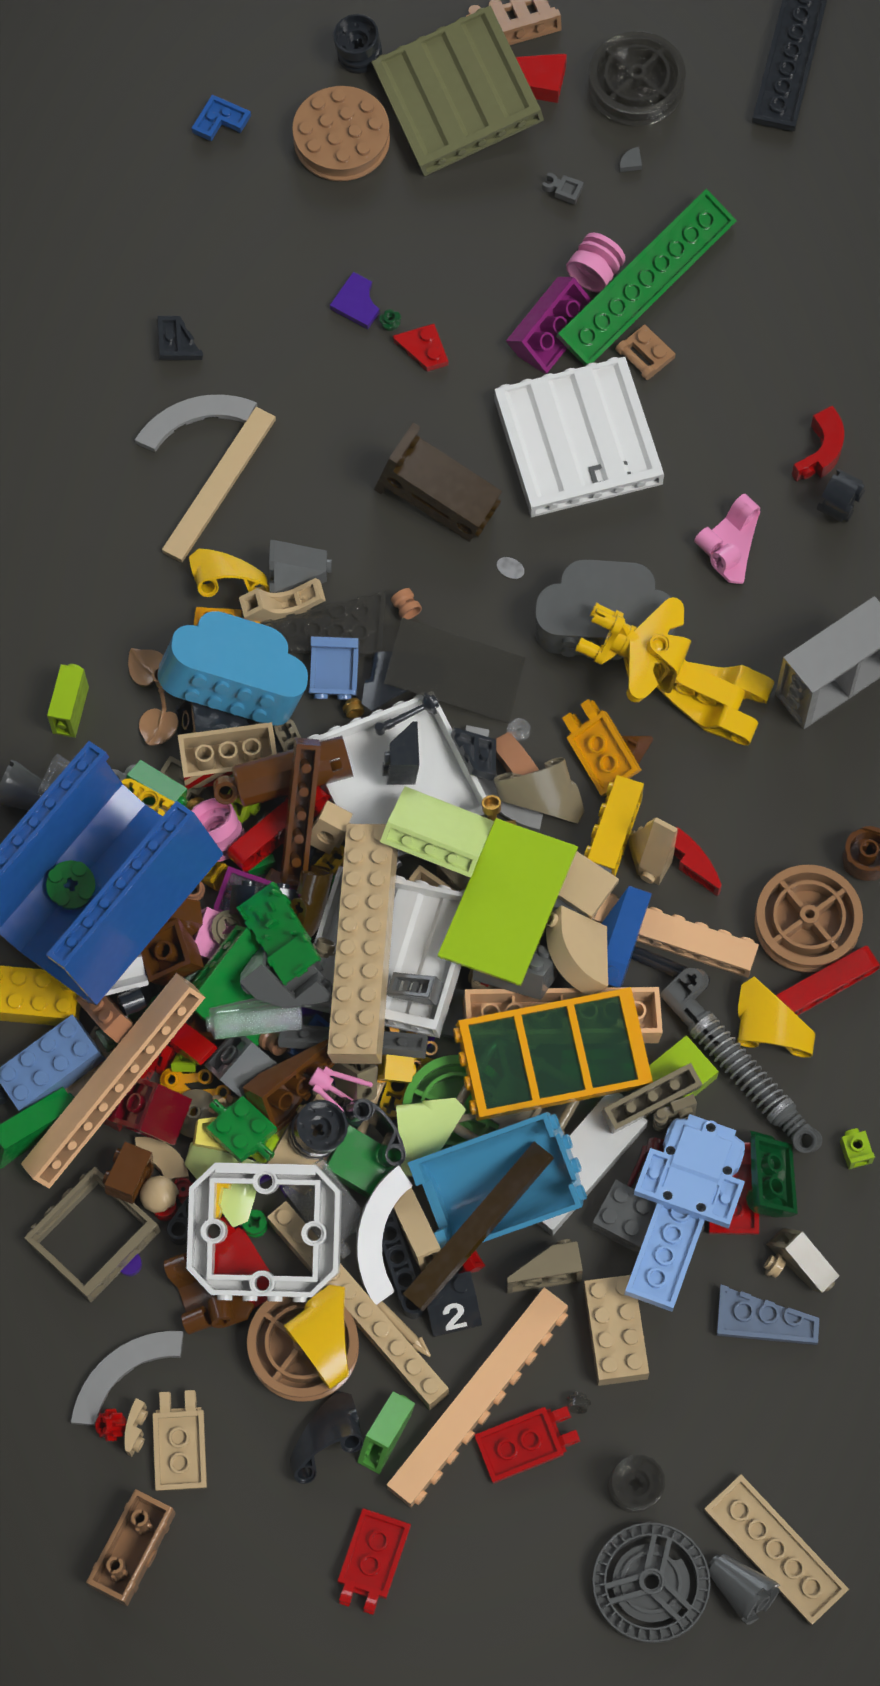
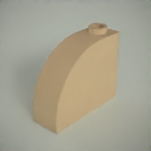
M561 905L551 912L546 925V940L552 961L560 974L574 988L586 995L600 993L608 987L607 926Z

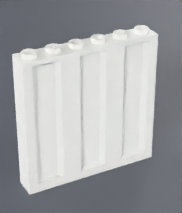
M613 357L605 362L589 363L585 367L569 368L561 373H549L541 378L525 379L520 383L504 384L494 389V401L531 517L663 485L664 473L625 357ZM601 464L602 468L595 471L598 482L593 483L588 467Z
M342 866L338 867L316 935L315 944L319 937L329 939L337 944ZM396 875L387 991L393 972L436 976L443 983V988L437 1006L393 998L387 995L384 1026L440 1038L461 965L441 959L437 955L465 890L459 892L445 885L431 886L421 880L412 882ZM336 947L334 949V956H329V958L320 957L321 961H319L324 969L321 971L322 975L332 985ZM401 981L398 991L402 990L404 981ZM411 983L408 992L411 991V988H412V984H413V983ZM332 1000L330 1002L301 1005V1007L331 1013Z

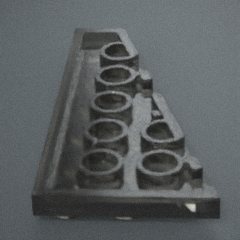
M386 591L378 592L377 595L366 597V595L357 597V600L345 603L341 601L309 609L307 612L297 615L295 613L289 614L285 618L261 621L259 624L279 631L288 643V653L311 654V636L358 638V657H373L374 653L382 652Z

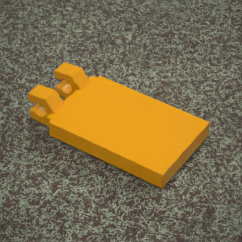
M587 699L580 705L589 720L582 724L577 715H572L570 712L562 717L571 732L566 738L600 795L606 796L609 783H614L617 775L630 779L642 769L608 713L603 710L600 711L595 701Z

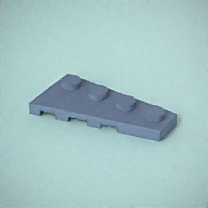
M722 1284L720 1285L717 1336L818 1344V1317L789 1307L785 1308L776 1305L774 1302L762 1300L751 1296V1294L742 1291L738 1292Z

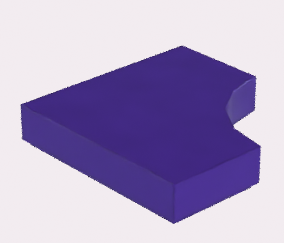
M353 272L330 304V309L369 329L380 313V309L373 304L369 293L372 288V281Z

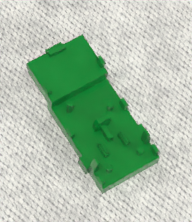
M271 882L236 908L244 920H246L245 924L248 929L256 935L255 939L258 944L262 945L269 956L267 963L270 967L274 968L283 985L286 986L296 976L299 978L308 971L307 968L317 961H321V958L310 942L312 939L291 908V901L287 895L281 892L275 882Z

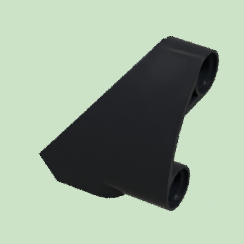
M347 1097L337 1099L336 1102L344 1110L343 1112L348 1124L358 1128L363 1121L367 1120L384 1137L377 1155L378 1161L382 1166H399L405 1161L406 1151L401 1136L392 1120L380 1107L365 1098L353 1101ZM390 1149L394 1155L393 1162L388 1158V1151Z

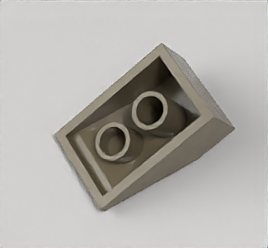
M571 1239L557 1241V1245H552L507 1277V1294L581 1282L583 1270L578 1242H571Z

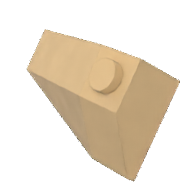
M657 817L647 822L645 827L641 826L637 831H632L629 835L628 845L637 873L641 879L649 884L655 883L659 885L673 861L678 828Z

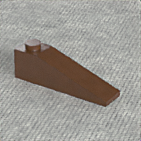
M328 1039L261 1072L243 1087L247 1100L277 1127V1132L292 1121L298 1114L295 1110L303 1100L307 1101L312 1095L310 1090L313 1087L308 1082L317 1067L324 1070L326 1066L330 1069L334 1066L335 1063H332L327 1054Z

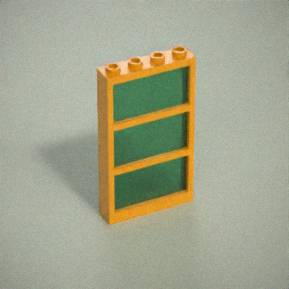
M631 987L458 1020L456 1028H453L455 1042H460L462 1051L458 1053L461 1067L465 1066L467 1076H464L466 1091L471 1092L472 1100L469 1101L470 1112L472 1115H476L477 1121L640 1089L653 1083Z

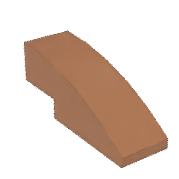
M510 732L496 738V757L507 773L525 775L539 770L528 753Z

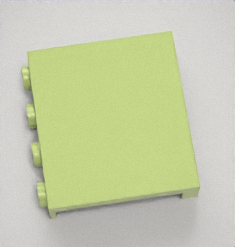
M405 786L387 821L380 842L471 878L494 821Z

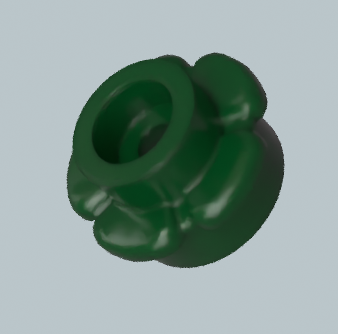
M392 309L385 310L384 314H381L379 317L382 327L388 331L396 330L401 324L400 313L394 312Z

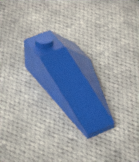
M628 886L601 923L607 926L609 985L621 987L624 983L652 896L650 892Z

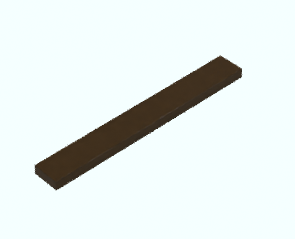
M534 1141L403 1294L424 1311L552 1162L554 1157Z

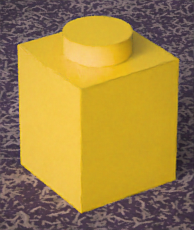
M385 1054L382 1055V1063L377 1064V1080L410 1083L416 1073V1066L412 1057Z

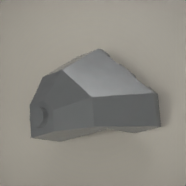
M261 946L241 972L240 985L248 995L252 994L255 999L286 1008L330 1002L332 1000L333 985L322 975L321 971L324 969L319 961L307 968L308 971L299 978L296 976L285 986L274 968L270 967L267 963L269 956Z

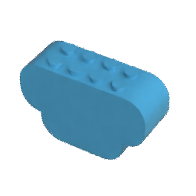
M212 611L204 614L197 626L185 625L174 632L159 664L158 681L166 692L175 697L257 722H272V725L276 726L286 723L291 718L307 687L308 672L298 658L288 654V643L284 636L276 629L227 613Z

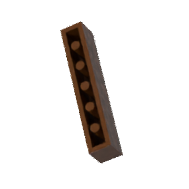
M296 737L294 739L280 872L281 883L290 884V886H298L301 871H308L321 752L319 739Z

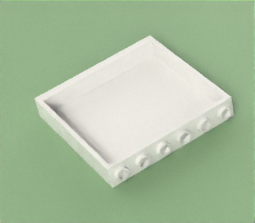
M424 693L417 694L413 699L406 702L399 701L386 710H376L370 716L363 719L361 717L355 718L345 726L332 727L324 734H314L308 737V739H319L320 742L343 736L354 777L322 785L321 789L331 797L330 802L353 814L349 823L387 824L405 786L487 818V815L482 811V800L486 795L477 777L470 775L451 737L452 728L440 705L436 708L437 714L423 710L395 725V727L385 730L383 735L379 736L376 734L375 724L384 723V721L390 718L393 719L422 705ZM417 721L420 765L416 784L387 785V776H382L384 752H388L390 742L411 722ZM398 849V857L407 854V852Z

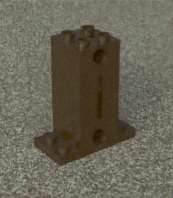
M412 423L389 457L374 490L382 495L387 488L469 542L474 536L478 538L500 505L501 500L498 498L502 491L421 439L417 435L421 427Z

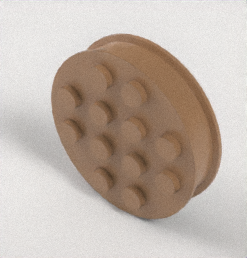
M334 86L317 91L300 105L295 114L293 137L296 154L301 163L310 172L327 180L350 181L366 176L381 164L388 152L390 133L387 113L374 96L359 88Z
M798 865L776 874L763 888L755 912V930L762 948L774 961L794 971L818 972L849 955L854 949L863 923L862 905L852 885L837 872L817 865Z
M283 1297V1302L266 1301L254 1315L247 1335L249 1359L260 1382L274 1394L284 1399L298 1402L319 1400L337 1391L352 1374L359 1353L356 1324L345 1306L344 1326L349 1376L332 1389H329L318 1375L308 1356L299 1344L292 1340L283 1326L304 1311L307 1302H293V1297Z

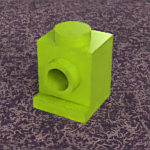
M858 1128L846 1131L844 1133L845 1136L840 1140L848 1170L872 1164L875 1156L872 1153L866 1131L859 1132ZM859 1142L862 1147L857 1149L853 1146V1143Z

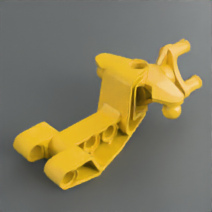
M668 598L639 627L627 624L623 617L624 613L618 610H610L597 602L595 603L590 614L593 617L591 622L608 629L607 637L601 646L581 637L575 651L593 658L594 662L600 665L617 654L623 657L628 675L626 695L631 702L637 703L642 701L657 687L672 704L704 731L741 745H750L758 726V721L738 710L743 699L745 700L746 698L766 704L775 683L771 678L744 665L723 668L687 662L685 657L691 640L680 636L668 635L669 630L684 625V606L678 598Z

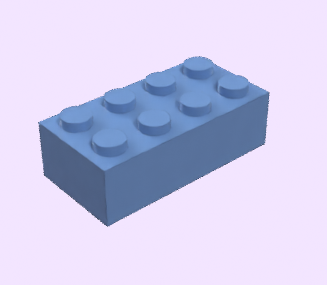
M72 1014L1 1066L0 1084L17 1109L22 1112L62 1087L64 1089L68 1088L106 1060V1058L82 1023Z

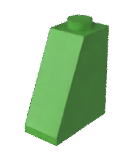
M392 1392L365 1437L357 1463L378 1474L381 1473L412 1415L415 1406L414 1402L404 1395Z

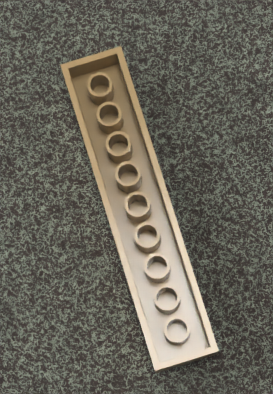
M347 824L327 1051L332 1063H382L398 849L380 842L386 824Z

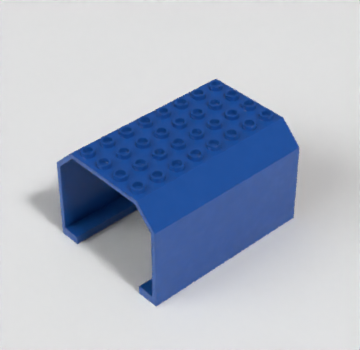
M88 741L0 844V935L20 953L85 1001L97 1005L222 857L223 853L194 812L178 801L170 807L164 816L148 807L122 784L106 762L109 758L108 754ZM69 860L83 862L92 871L96 885L95 892L87 905L76 910H66L53 903L48 896L46 881L50 870L57 864ZM68 879L64 888L74 891L78 883Z

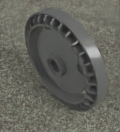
M661 1523L635 1524L615 1534L599 1553L592 1578L595 1602L606 1622L619 1634L631 1640L654 1644L678 1638L695 1625L705 1610L711 1585L708 1565L700 1548L682 1531ZM650 1538V1544L636 1546L620 1558L615 1567L612 1582L606 1583L609 1564L619 1550L636 1540ZM656 1539L666 1541V1545L655 1544ZM671 1544L684 1553L693 1567L696 1578V1592L692 1605L686 1601L690 1589L687 1567L681 1558L673 1560L669 1557ZM649 1576L656 1578L658 1587L655 1589L647 1588L644 1584V1579ZM613 1588L615 1597L610 1599L607 1590ZM618 1603L629 1616L642 1622L656 1623L671 1617L676 1622L658 1628L638 1626L621 1616L613 1604ZM684 1607L687 1612L680 1617L677 1613Z

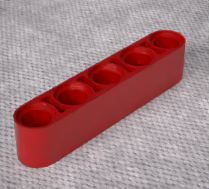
M319 786L316 789L314 817L320 813L327 800H331V797ZM288 799L229 847L227 856L243 871L247 872L254 868L284 843Z
M864 946L776 996L798 1016L880 969V963L870 948Z

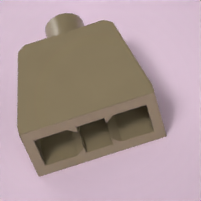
M334 1064L332 1067L333 1071L357 1077L373 1084L372 1087L334 1077L335 1086L338 1090L353 1100L365 1098L371 1101L376 1098L377 1065Z

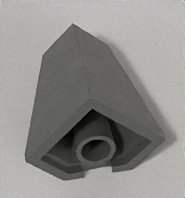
M270 540L269 570L270 580H272L270 582V593L292 590L314 578L319 579L321 584L327 582V573H332V559H328L327 551Z

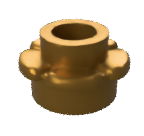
M358 698L348 699L342 708L346 716L351 719L358 718L365 712V706Z

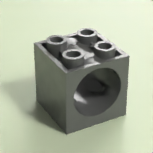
M237 1028L234 1029L204 1064L208 1070L239 1097L244 1096L245 1098L243 1087L261 1072L277 1065L273 1059Z

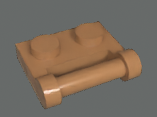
M645 324L626 340L621 341L615 348L620 355L623 354L642 372L641 375L646 380H649L675 359L676 355ZM633 346L651 365L648 366L630 348Z

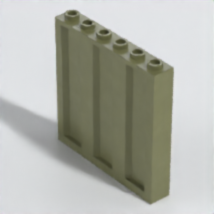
M491 5L486 8H480L467 17H461L450 25L440 27L431 34L421 36L416 41L402 45L395 51L381 55L371 61L424 177L544 121L541 109Z

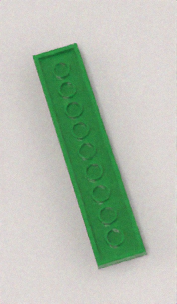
M706 188L579 312L556 337L584 366L593 363L737 220Z

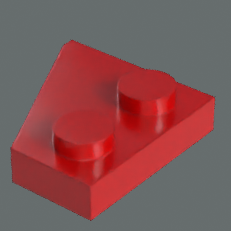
M435 324L393 336L394 343L402 346L407 351V354L413 360H417L420 366L427 372L448 366V359Z

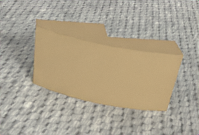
M137 1398L130 1410L125 1430V1451L131 1457L134 1452L138 1453L144 1444L145 1439L142 1438L144 1433L141 1429L137 1428V1425H142L148 1415L145 1402Z

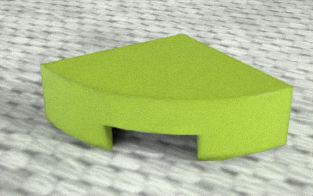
M177 1053L171 1063L172 1072H196V1063Z

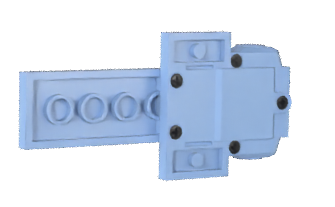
M689 1114L688 1119L676 1118L671 1122L663 1142L664 1152L650 1148L634 1195L653 1201L657 1205L624 1295L672 1312L704 1221L706 1220L729 1229L745 1181L732 1177L738 1172L745 1153V1144L735 1136L736 1130Z

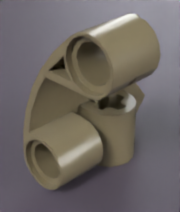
M563 757L548 760L544 763V769L521 775L509 772L494 778L497 794L502 802L577 824L585 811L579 789L570 779L567 764Z

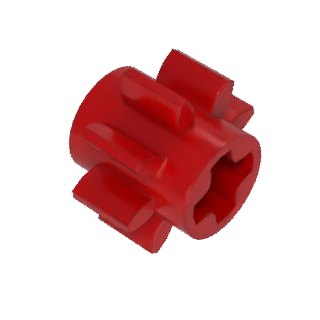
M105 1409V1413H99L95 1421V1429L99 1437H105L106 1441H117V1437L123 1436L127 1421L123 1413H117L116 1409Z

